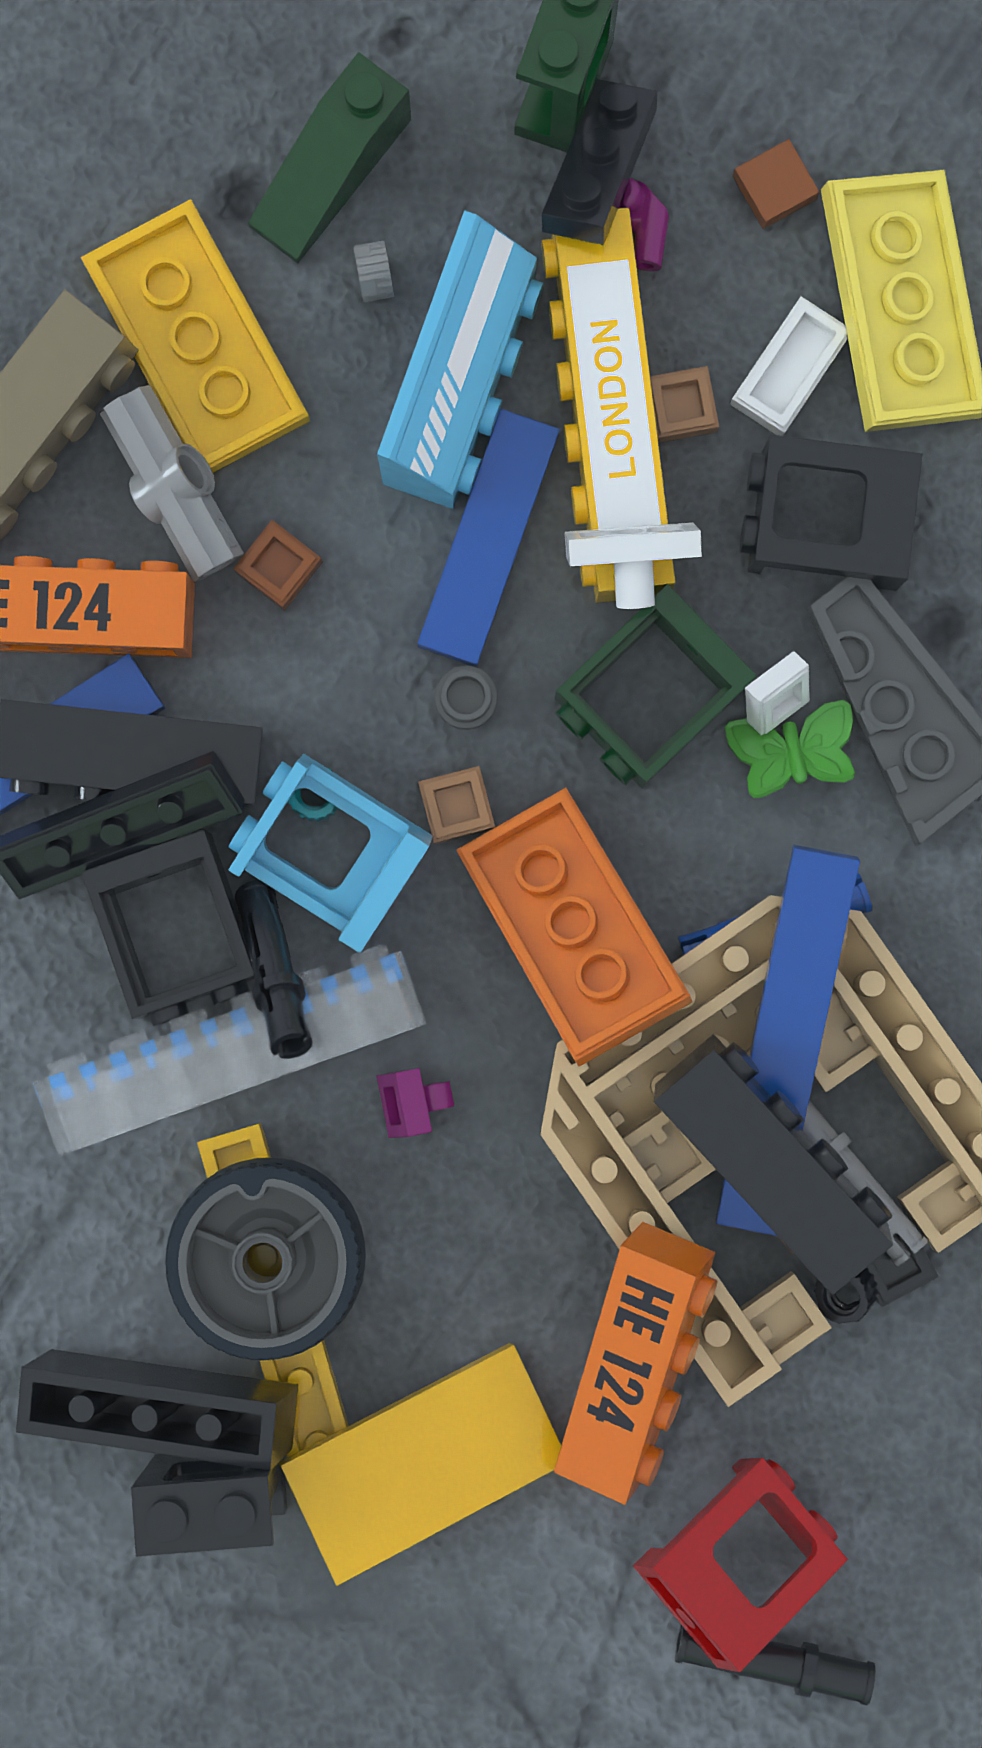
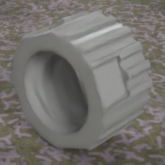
M384 240L355 245L353 248L363 301L369 302L394 297Z

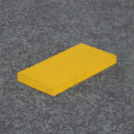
M191 199L81 257L122 335L139 350L134 357L182 443L194 447L205 458L212 473L310 422L306 409Z
M508 1343L280 1461L279 1465L336 1586L550 1473L555 1469L561 1444L515 1346Z

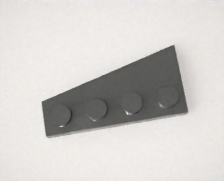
M846 577L810 605L807 612L916 846L982 795V718L872 581Z

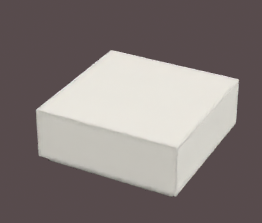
M794 651L745 687L747 722L761 736L764 733L767 734L810 700L809 665Z

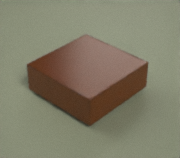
M790 139L736 167L733 172L735 182L762 229L816 201L820 193Z
M271 520L233 570L285 611L323 561L315 552L275 521Z

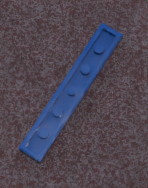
M793 845L749 1057L759 1070V1073L754 1078L770 1096L778 1090L792 1102L804 1119L798 1125L803 1130L860 859L857 856ZM724 1178L716 1213V1224L777 1236Z

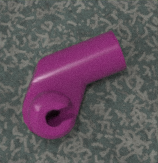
M630 178L618 209L629 208L632 232L635 234L634 252L636 268L643 271H658L662 268L669 213L665 205L648 186L641 181Z

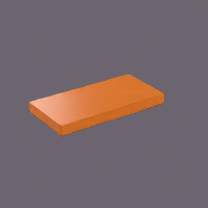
M566 787L456 849L578 1067L693 1002L686 987Z

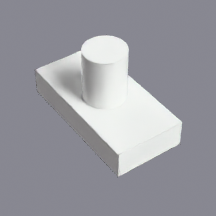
M693 522L565 532L566 558L570 566L614 563L616 607L621 609H639L655 605L653 560L702 557L701 530Z

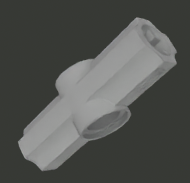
M151 386L138 387L125 395L119 396L103 407L104 411L100 415L134 474L130 478L129 487L135 504L149 520L156 524H162L193 581L196 582L240 559L239 557L244 553L211 495L214 491L215 481L209 464L194 447L182 443Z

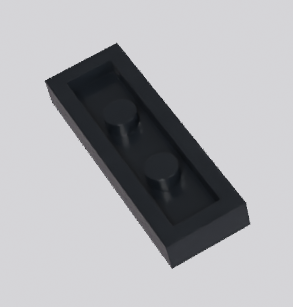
M597 79L543 209L542 232L604 245L657 111L656 90Z

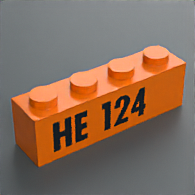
M18 556L14 558V566L0 565V651L125 656L129 653L131 656L192 658L195 583L187 572H179V565L176 563L144 561L141 562L140 570L116 569V563L113 561L84 558L77 560V568L52 567L53 561L48 558Z
M642 1222L621 1244L554 1473L623 1505H626L640 1483L650 1487L657 1475L664 1455V1450L655 1446L660 1429L668 1431L681 1402L682 1395L673 1391L678 1373L682 1375L687 1373L698 1348L699 1337L690 1334L695 1317H704L717 1287V1280L708 1276L716 1252L645 1222Z

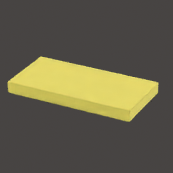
M945 170L827 181L821 188V195L865 432L982 418V368Z

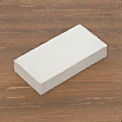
M801 296L733 396L730 405L774 434L784 436L847 342L846 326Z

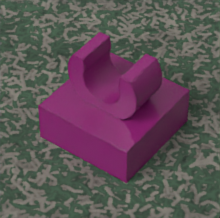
M420 1068L376 1075L388 1138L411 1137L432 1132L428 1112L454 1107L450 1081L423 1085Z

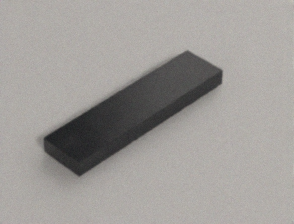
M211 751L0 835V875L18 899H22L79 877L83 871L174 840L243 813L245 799L215 752Z

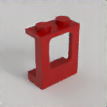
M764 1458L739 1459L731 1467L737 1475L664 1548H650L633 1565L635 1570L717 1668L741 1672L848 1560L834 1543L838 1536L829 1522L816 1511H807L792 1493L796 1486L789 1474L776 1462L770 1459L765 1461ZM759 1500L807 1559L763 1605L755 1607L715 1561L713 1547Z

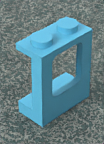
M303 753L293 767L282 761L262 792L263 795L272 800L259 821L248 815L228 846L238 853L228 870L238 877L244 870L342 931L338 940L361 953L426 853L433 835ZM307 788L365 824L370 830L369 842L343 882L337 887H328L270 851L266 845L268 832L297 789Z

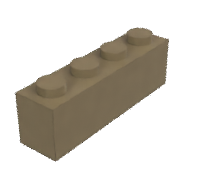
M66 289L60 294L0 373V540L15 525L19 516L15 510L30 491H39L51 479L57 468V462L54 459L68 441H78L89 430L96 417V412L93 409L108 390L110 392L118 390L129 378L135 366L132 358L139 351L125 336Z

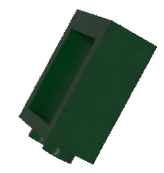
M667 584L655 595L654 606L642 608L556 690L555 700L561 707L555 713L562 723L580 740L589 734L606 751L600 757V760L622 784L627 785L633 779L643 788L745 690V687L753 682L757 675ZM656 624L720 691L644 762L581 695Z

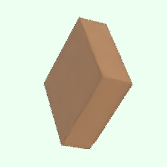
M708 366L650 376L658 443L711 434L718 431L719 423Z
M480 766L418 782L434 844L495 828Z

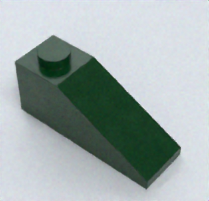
M358 52L317 104L248 221L249 227L296 263H299L411 121L409 89Z

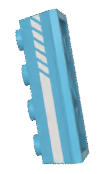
M465 210L377 453L383 485L454 509L459 492L467 495L471 494L482 461L481 458L473 456L480 433L491 436L502 406V400L494 397L501 375L512 378L523 347V341L515 339L518 326L522 317L533 319L544 287L543 282L535 280L537 257L477 214Z

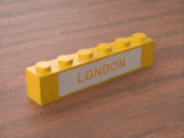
M620 208L616 212L604 245L553 234L552 239L541 240L545 279L556 277L559 300L549 301L552 339H564L566 362L556 363L560 401L571 400L574 424L564 425L566 457L568 463L579 462L581 486L571 487L575 525L586 524L587 530L668 524L629 208ZM673 559L653 560L654 594L656 595L667 584L673 589L675 585ZM614 563L580 566L582 586H594L596 603L616 601Z

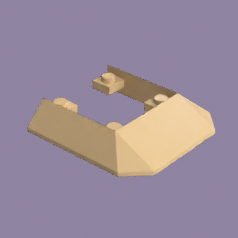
M768 896L671 963L693 1001L691 1004L580 1067L576 1064L563 1039L556 1043L540 1135L619 1250L621 1244L642 1222L694 1243L667 1203L716 1169L654 1103L655 1084L713 1034L726 1048L732 1042H735L749 1056L782 897ZM850 910L814 1080L822 1092H827L874 1059L946 1162L896 1197L921 1234L925 1235L929 1240L928 1244L932 1250L939 1253L982 1223V1083L861 911ZM711 1267L708 1276L717 1280V1287L704 1317H695L690 1334L699 1337L698 1348L694 1356L695 1360L723 1401L730 1407L781 1371L782 1368L779 1366L781 1363L832 1327L792 1271L739 1307Z

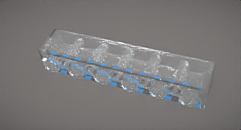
M382 944L350 956L353 968L329 976L324 965L298 974L302 978L306 997L302 1002L303 1011L313 1040L311 1049L299 1057L281 1059L278 1054L274 1056L271 1053L265 1017L262 1012L256 1009L252 991L229 999L232 1011L208 1020L205 1009H201L168 1021L172 1033L148 1041L143 1030L108 1043L111 1055L87 1063L84 1052L47 1064L50 1077L33 1082L58 1156L428 1024L403 952L399 951L389 955L386 944Z

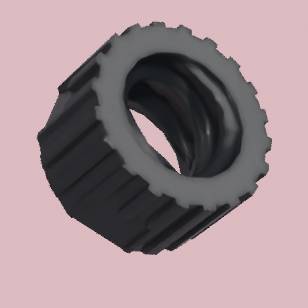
M865 1268L849 1282L857 1289L860 1297L858 1301L850 1304L840 1301L836 1293L832 1295L819 1280L816 1282L814 1292L819 1310L830 1321L838 1324L859 1322L871 1309L877 1299L875 1297L878 1295V1290H876L878 1283L875 1282L874 1275L869 1272L868 1268Z

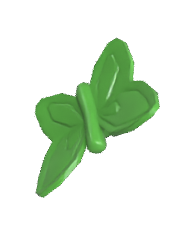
M845 700L824 703L809 715L804 722L800 737L797 725L792 721L785 722L782 725L784 739L774 728L761 736L747 722V718L729 721L725 726L729 748L739 761L751 766L747 782L749 795L753 798L765 797L782 789L791 777L796 783L803 784L808 774L820 781L847 782L853 780L855 776L850 758L841 750L849 741L853 726L851 705Z

